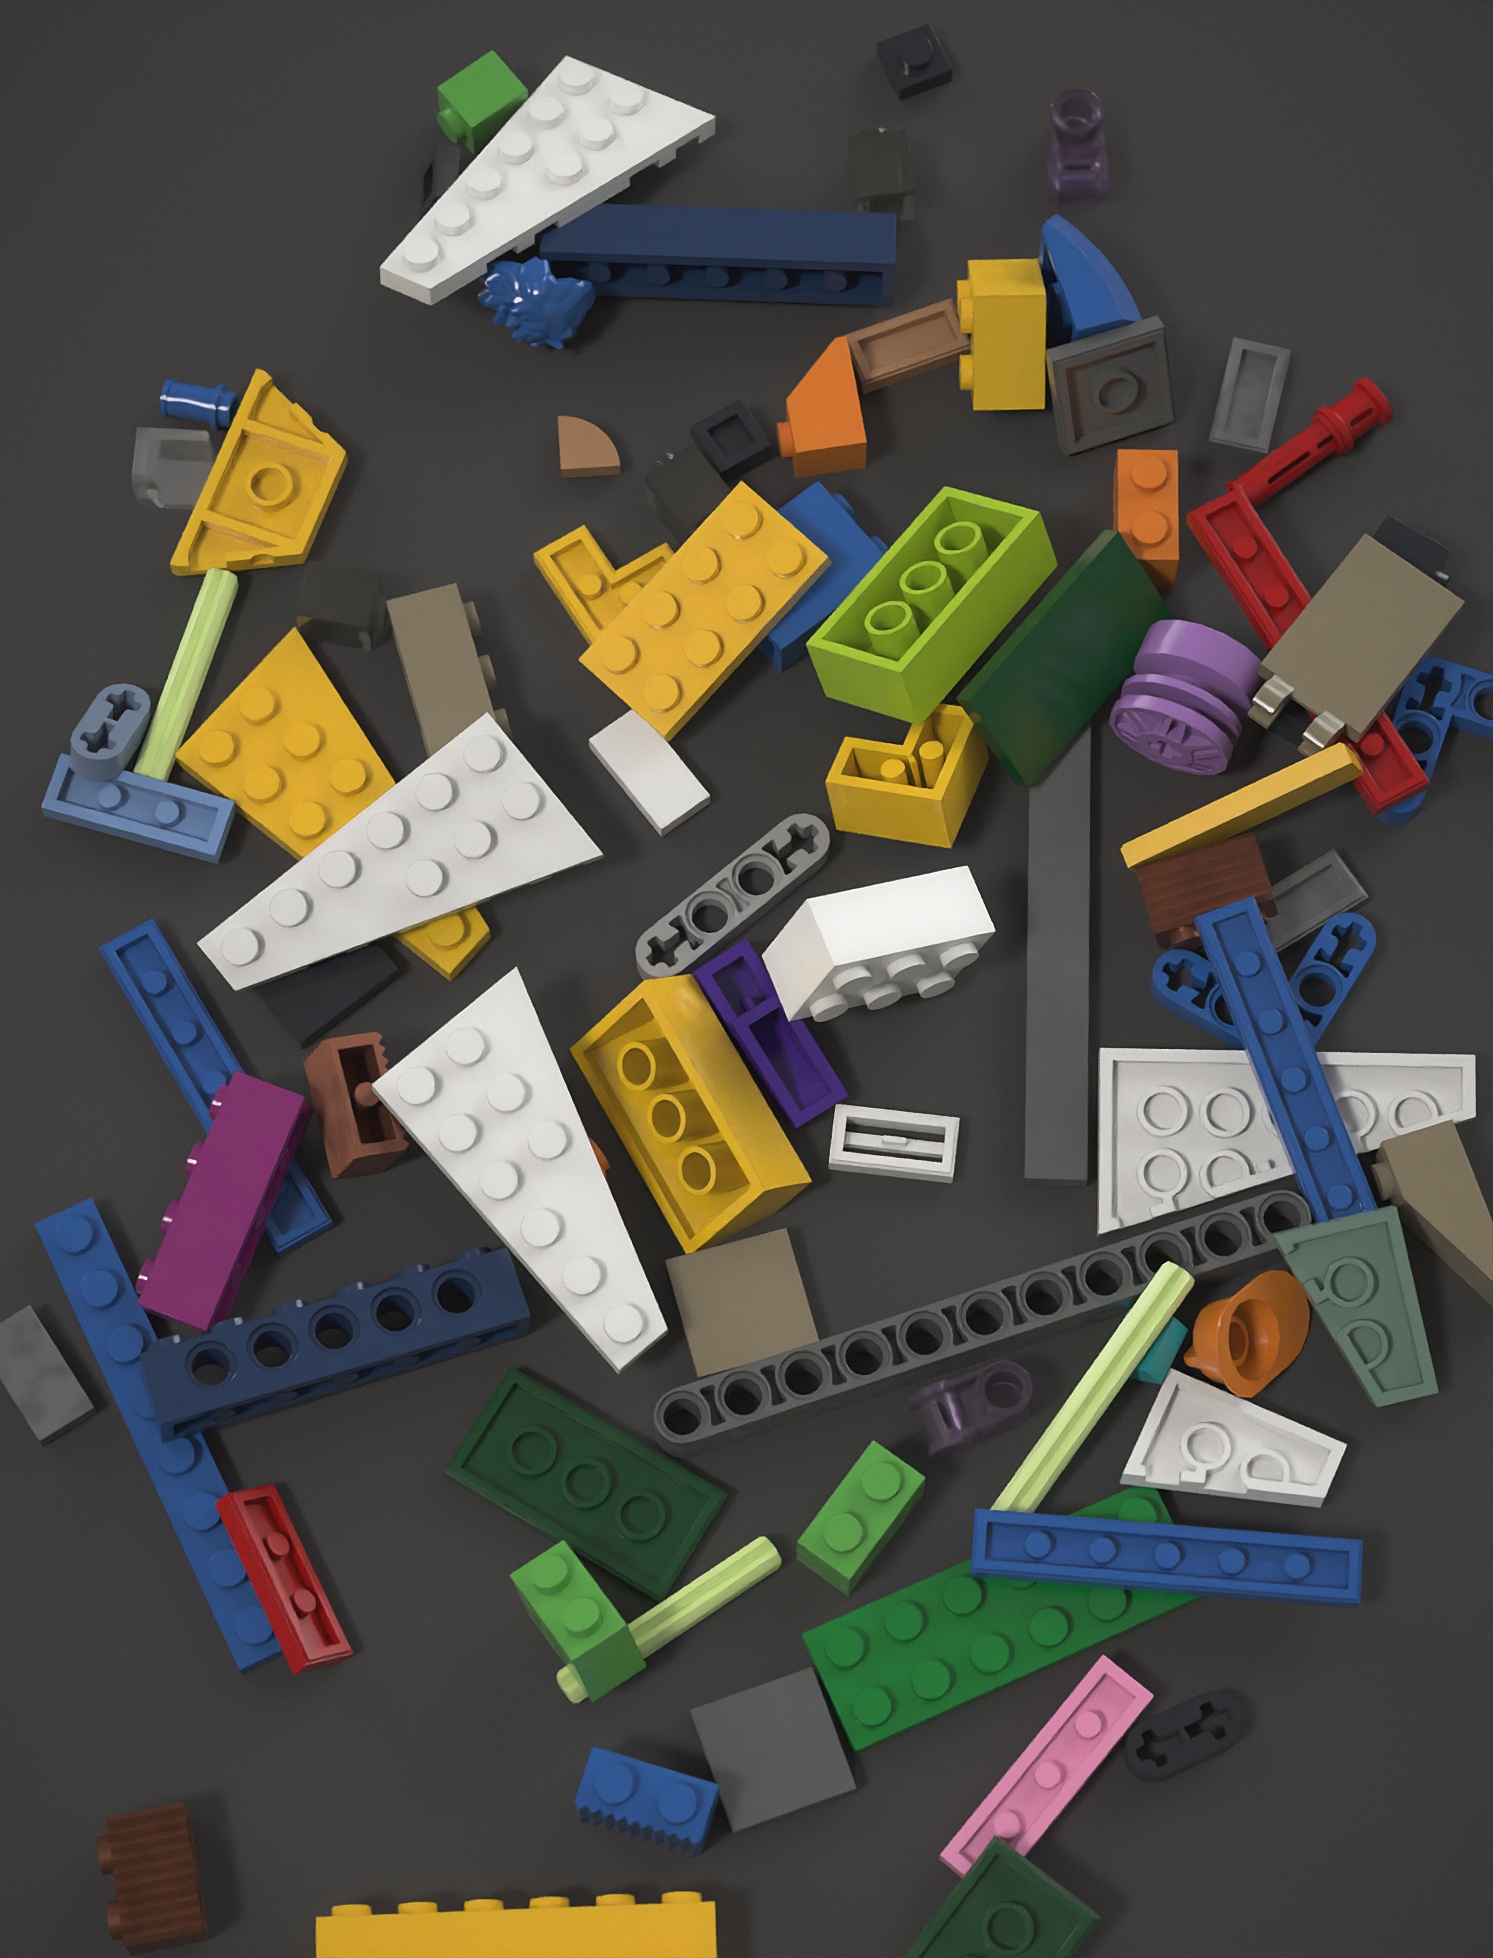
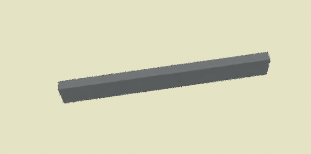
M1091 717L1028 788L1024 1185L1086 1187Z

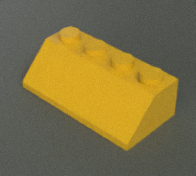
M692 974L644 980L570 1048L572 1055L686 1254L712 1248L774 1215L812 1182Z

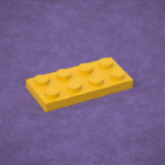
M741 481L578 660L661 736L670 742L828 569L832 561L823 551Z

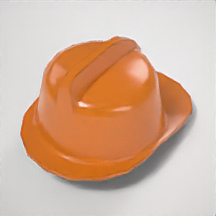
M1269 1270L1254 1278L1235 1295L1213 1301L1204 1307L1195 1321L1193 1345L1183 1356L1185 1364L1190 1367L1199 1368L1205 1376L1214 1382L1226 1384L1227 1388L1237 1397L1252 1398L1262 1391L1271 1380L1295 1360L1302 1351L1308 1335L1309 1305L1307 1296L1297 1279L1287 1271Z

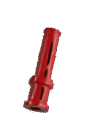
M1364 377L1353 383V391L1330 408L1324 405L1315 410L1310 420V426L1279 448L1273 450L1268 456L1236 479L1225 484L1226 492L1229 493L1240 487L1255 509L1331 453L1336 456L1347 454L1353 449L1354 440L1375 425L1383 427L1393 420V413L1387 399L1372 381Z

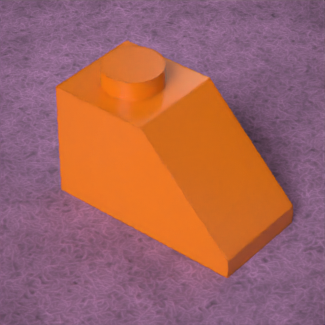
M847 336L837 337L831 342L786 399V422L776 423L781 458L792 457L795 478L866 468L867 440Z

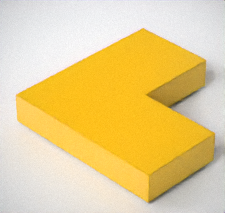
M585 525L533 553L534 563L590 646L674 555V552L666 542L615 571Z

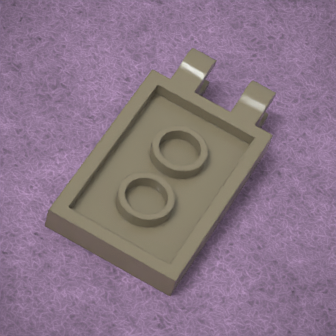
M1365 533L1260 663L1257 674L1267 680V682L1252 699L1254 706L1250 709L1247 716L1268 729L1289 701L1293 699L1317 716L1304 732L1302 738L1305 740L1297 750L1307 758L1331 747L1342 733L1358 743L1459 616L1465 601Z

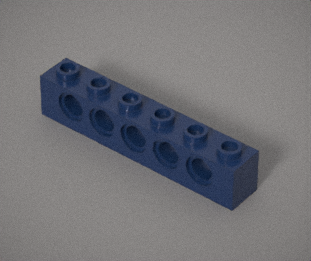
M482 1246L460 1253L454 1258V1263L433 1269L428 1264L407 1267L396 1273L394 1280L371 1287L368 1282L348 1284L333 1293V1298L309 1304L308 1300L305 1299L289 1301L276 1307L272 1311V1315L250 1322L245 1317L227 1319L214 1325L210 1329L211 1333L188 1340L183 1335L162 1338L149 1346V1351L139 1354L140 1374L161 1442L166 1443L528 1336L531 1315L508 1247L491 1252L489 1247ZM448 1294H460L465 1296L472 1306L463 1313L455 1314L444 1310L438 1301ZM398 1311L405 1314L410 1319L411 1324L404 1330L390 1331L380 1325L378 1318L386 1312ZM339 1329L345 1332L351 1340L340 1349H328L322 1346L316 1338L325 1330ZM266 1347H278L283 1349L290 1358L281 1366L267 1367L259 1363L255 1356ZM209 1364L218 1365L228 1373L226 1379L217 1385H204L198 1382L193 1375L200 1367Z

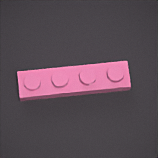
M1102 1655L943 1850L939 1860L963 1878L995 1835L1026 1857L1152 1702L1154 1695L1105 1655Z

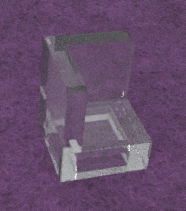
M137 427L131 483L138 507L194 510L215 461L209 432L203 430Z

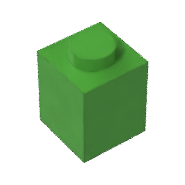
M491 50L437 87L440 112L436 114L441 129L453 143L462 141L471 153L477 156L528 100V90L500 57Z

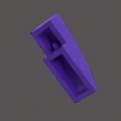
M747 939L689 973L695 978L734 1047L795 1129L849 1096L802 1019L788 1021L771 977Z

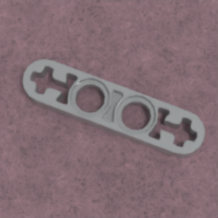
M806 813L794 814L784 819L645 931L639 938L635 949L637 971L642 979L649 980L679 976L693 972L819 871L827 862L830 852L829 830L824 822L816 816ZM796 834L803 840L811 835L815 837L813 839V853L808 854L805 850L800 849L787 858V871L790 873L786 875L779 861L792 849L791 836ZM774 851L776 858L769 854V852ZM751 868H761L771 874L774 884L768 892L762 895H751L742 890L739 885L740 876ZM708 905L719 907L728 917L726 925L714 933L700 931L692 922L693 915L699 908ZM681 926L688 940L674 951L675 965L669 968L667 964L660 962L652 966L651 949L657 946L664 952L670 950L680 942L679 930L676 927ZM689 942H691L698 948L696 950H692Z

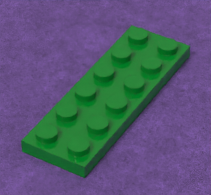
M1143 1486L1130 1487L1068 1515L1073 1517L1174 1525L1157 1489ZM971 1559L802 1633L801 1639L856 1756L1205 1599L1206 1596L970 1577Z

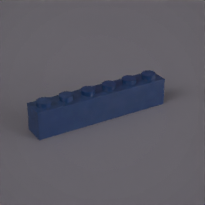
M600 203L561 228L553 223L543 229L541 232L540 260H548L551 273L556 279L572 277L577 280L592 282L597 296L893 306L896 214Z

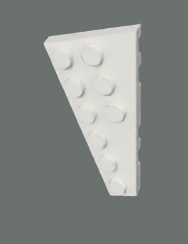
M566 56L380 266L381 284L432 306L487 272V263L510 249L516 253L523 251L535 243L534 235L553 223L561 228L629 187L632 175L652 163L659 168L676 158L677 148L692 139L701 143L716 134V117Z
M487 712L197 944L237 994L306 969L314 963L344 952H352L398 932L403 933L491 900L492 897L527 884H535L551 878V875L578 865H586L604 858V854Z
M516 966L372 1084V1091L619 1375L667 1334L668 1328Z
M1099 1049L1097 1237L1294 1176L1245 1051ZM1316 1052L1357 1156L1378 1150L1381 1142L1451 1119H1453L1455 1125L1471 1121L1476 1117L1475 1055Z

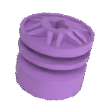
M1160 620L1149 627L1135 658L1133 669L1136 675L1126 679L1122 687L1121 698L1116 700L1110 714L1109 724L1116 736L1125 744L1153 762L1176 771L1194 775H1216L1226 770L1232 756L1233 746L1238 743L1243 726L1240 720L1248 717V712L1254 706L1252 699L1264 684L1265 679L1257 674L1261 661L1246 646L1222 632L1202 624L1183 620Z

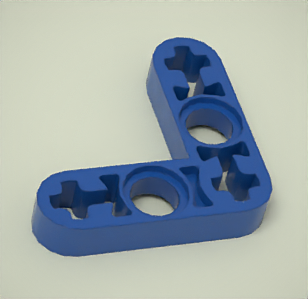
M1433 657L1424 659L1406 681L1392 720V724L1398 733L1407 728H1419L1429 736L1431 741L1430 749L1424 753L1412 754L1429 781L1448 726L1493 741V720H1487L1479 716L1473 705L1474 700L1479 696L1485 694L1493 695V675L1445 659ZM1429 678H1436L1441 681V691L1436 695L1430 714L1425 711H1419L1425 692V686L1423 685L1428 683ZM1427 790L1376 816V818L1387 824L1398 825L1407 823L1417 815Z
M1340 913L1330 918L1288 982L1314 1049L1317 1048L1368 966L1377 943L1376 932L1372 924L1363 916L1355 913ZM1348 932L1353 933L1358 937L1356 947L1359 950L1351 948L1342 960L1339 970L1329 964L1338 945L1336 937L1343 939ZM1173 949L1163 953L1156 960L1150 979V988L1154 999L1165 1009L1236 1050L1245 1051L1235 1025L1223 1023L1215 1013V1004L1224 997L1210 962L1185 949ZM1180 969L1187 970L1190 973L1189 985L1202 993L1205 991L1207 982L1215 985L1208 994L1204 1009L1196 1006L1200 993L1194 989L1182 985L1177 992L1170 990L1167 987L1169 976L1165 972L1176 975ZM1317 978L1324 980L1331 986L1334 999L1322 1007H1314L1307 1004L1299 992V986L1304 981Z

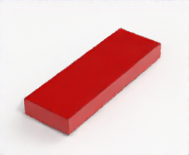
M269 1484L226 1493L215 1503V1506L293 1674L297 1675L341 1664L353 1652L275 1485Z

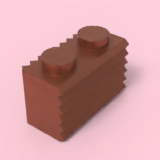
M1254 832L1135 866L1152 930L1160 949H1167L1171 946L1172 950H1192L1202 946V941L1194 924L1195 917L1254 896L1265 925L1268 923L1267 917L1274 918L1279 914Z
M377 1032L321 1041L322 1044L317 1045L318 1048L310 1053L311 1056L303 1061L331 1176L335 1180L382 1173L409 1145V1142L403 1139L407 1131L400 1127L401 1123L372 1091V1084L389 1071L385 1068L389 1060L382 1056L386 1048L379 1044L383 1036Z
M179 1802L105 1816L107 1834L97 1836V1850L103 1876L113 1874L117 1899L106 1901L107 1918L112 1940L123 1939L124 1946L131 1955L208 1941L209 1935L190 1812L185 1803Z

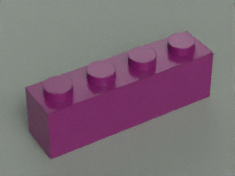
M236 1070L230 1084H222L218 1088L209 1112L210 1119L214 1120L205 1143L198 1141L195 1144L186 1163L185 1176L189 1177V1181L181 1200L174 1199L164 1214L160 1233L165 1238L156 1259L150 1257L146 1260L137 1279L136 1293L140 1294L137 1304L149 1314L203 1335L211 1333L210 1329L214 1325L227 1320L264 1232L266 1222L272 1213L315 1110L304 1096Z

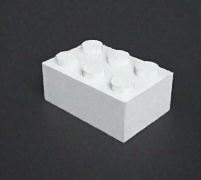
M967 865L806 899L763 953L762 958L788 1021L813 1016L814 1021L822 1022L843 1014L851 1007L866 1004L869 1010H876L893 1004L905 995L919 992L922 998H930L946 992L954 986V978L958 973L979 957V949L996 930Z

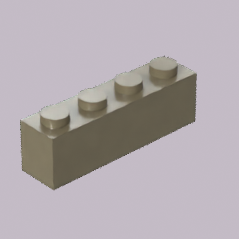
M457 583L386 601L391 630L428 759L487 712L513 743L505 709L493 711L488 694L489 691L498 689L490 657L488 654L478 657L472 639L482 636L474 602L462 604Z

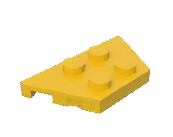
M256 369L171 559L170 567L172 574L189 576L206 574L211 568H219L224 571H239L304 564L348 464L347 453L328 433L319 431L314 426L312 417L297 402L292 404L273 385L272 378L263 370Z

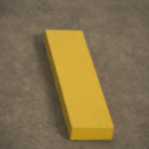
M1338 743L1123 844L1120 850L1127 867L1137 874L1135 866L1226 840L1364 775V772L1356 754L1344 743Z

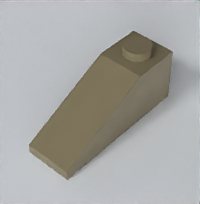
M1453 1119L1382 1141L1374 1159L1375 1164L1370 1166L1372 1182L1379 1198L1382 1201L1389 1199L1392 1206H1397L1400 1221L1493 1307V1221Z

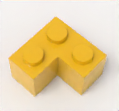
M1038 259L968 260V280H957L956 285L957 316L960 319V334L971 335L970 355H960L959 358L960 391L971 392L973 410L1045 409L1046 292Z
M940 703L921 726L912 723L903 745L845 736L825 781L836 830L951 849L989 761L987 743L961 706Z

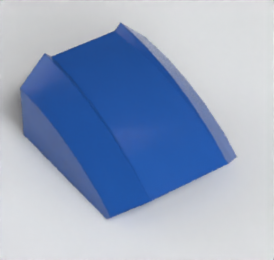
M1057 213L1049 218L1042 227L1038 262L1046 292V316L1056 346L1058 347L1141 321L1142 318L1132 295L1118 272L1102 252L1077 228Z

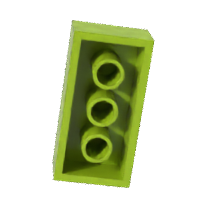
M944 486L806 643L826 697L921 726L1058 566L1041 513Z

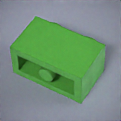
M873 1440L797 1541V1560L849 1596L922 1498L926 1477Z
M564 1540L510 1574L529 1616L592 1702L647 1667L628 1625Z

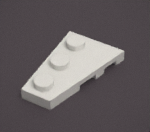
M1170 1368L1119 1484L1320 1508L1347 1444Z

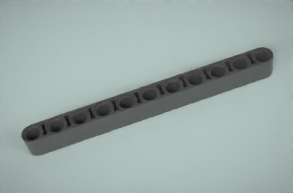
M1287 1190L1271 1191L674 1388L663 1394L656 1403L653 1413L656 1441L661 1450L671 1457L679 1459L693 1458L1127 1314L1128 1310L1132 1309L1156 1275L1149 1270L1145 1262L1152 1255L1162 1254L1170 1257L1178 1266L1194 1278V1285L1188 1293L1284 1262L1283 1256L1269 1235L1272 1233L1266 1228L1264 1220L1270 1216L1279 1215L1290 1220L1295 1228L1310 1225V1208L1305 1200L1295 1192ZM1212 1235L1226 1236L1233 1241L1237 1251L1230 1256L1222 1257L1215 1255L1205 1245V1239ZM1094 1274L1109 1275L1116 1281L1119 1289L1112 1295H1098L1089 1289L1086 1280ZM1044 1293L1055 1298L1060 1308L1051 1315L1043 1316L1030 1310L1026 1300L1034 1294ZM976 1313H987L997 1319L1000 1328L991 1335L983 1336L970 1330L966 1321ZM925 1332L936 1337L941 1347L931 1355H919L910 1350L906 1341L916 1333ZM866 1352L874 1355L879 1360L881 1366L870 1375H859L849 1369L846 1361L856 1353ZM808 1372L818 1378L821 1386L810 1395H799L788 1388L786 1381L795 1373ZM737 1392H749L759 1399L760 1406L749 1415L734 1414L726 1406V1401L729 1397ZM683 1411L692 1413L699 1419L700 1425L691 1434L680 1436L673 1434L667 1429L665 1423L671 1415Z

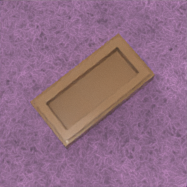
M951 298L844 335L847 336L854 375L863 395L958 362L960 355H970L971 341L968 335L960 334V319L957 316V310Z

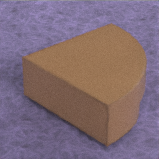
M557 416L562 479L621 475L618 452L611 439L600 428L580 418Z

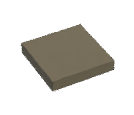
M787 1228L665 1260V1267L697 1380L819 1341Z

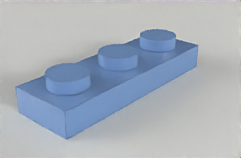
M63 753L60 754L41 806L45 817L214 864L219 862L237 811L235 801L124 770L117 777L108 781L95 782L85 780L72 770L70 755Z

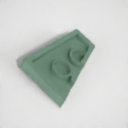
M1387 1206L1269 1234L1373 1406L1381 1407L1439 1393L1397 1206Z

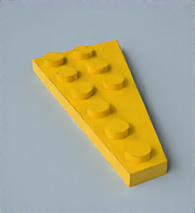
M295 626L174 754L176 763L215 795L235 801L237 812L298 861H301L396 785L394 779ZM475 906L403 933L398 932L392 935L450 982L491 938L490 929Z

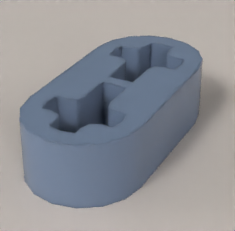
M113 684L104 688L97 695L73 731L70 739V764L72 770L78 776L95 782L108 781L117 777L124 770L150 727L151 702L143 689L130 684ZM113 716L120 717V719L118 721L113 720ZM103 743L108 745V748L100 749Z

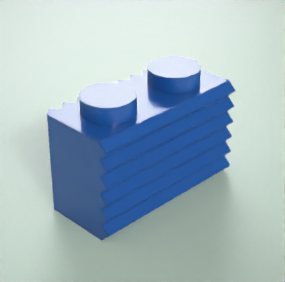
M593 1746L575 1799V1805L581 1823L590 1819L594 1827L603 1823L606 1831L613 1827L616 1828L619 1835L628 1831L631 1839L640 1835L643 1842L653 1839L656 1846L665 1842L668 1850L677 1846L681 1854L690 1850L693 1858L702 1854L719 1800V1785Z

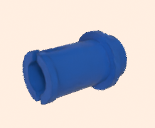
M169 379L166 380L161 392L160 413L162 416L209 423L211 430L220 431L223 426L230 428L239 409L238 393L230 392L229 387L224 384H219L216 389Z

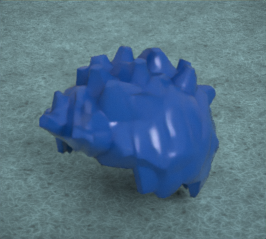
M534 257L524 264L494 260L488 262L487 272L480 276V283L484 285V289L477 299L481 305L496 311L492 319L495 325L504 324L507 329H514L511 334L514 340L520 343L525 341L531 342L529 346L532 348L548 343L560 351L564 348L565 341L570 340L576 334V328L580 326L586 312L592 307L597 297V292L590 281L577 280L572 277L556 279L551 273L548 260H540Z

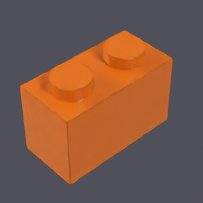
M1118 449L1113 476V530L1119 531L1157 590H1173L1179 563L1178 450Z

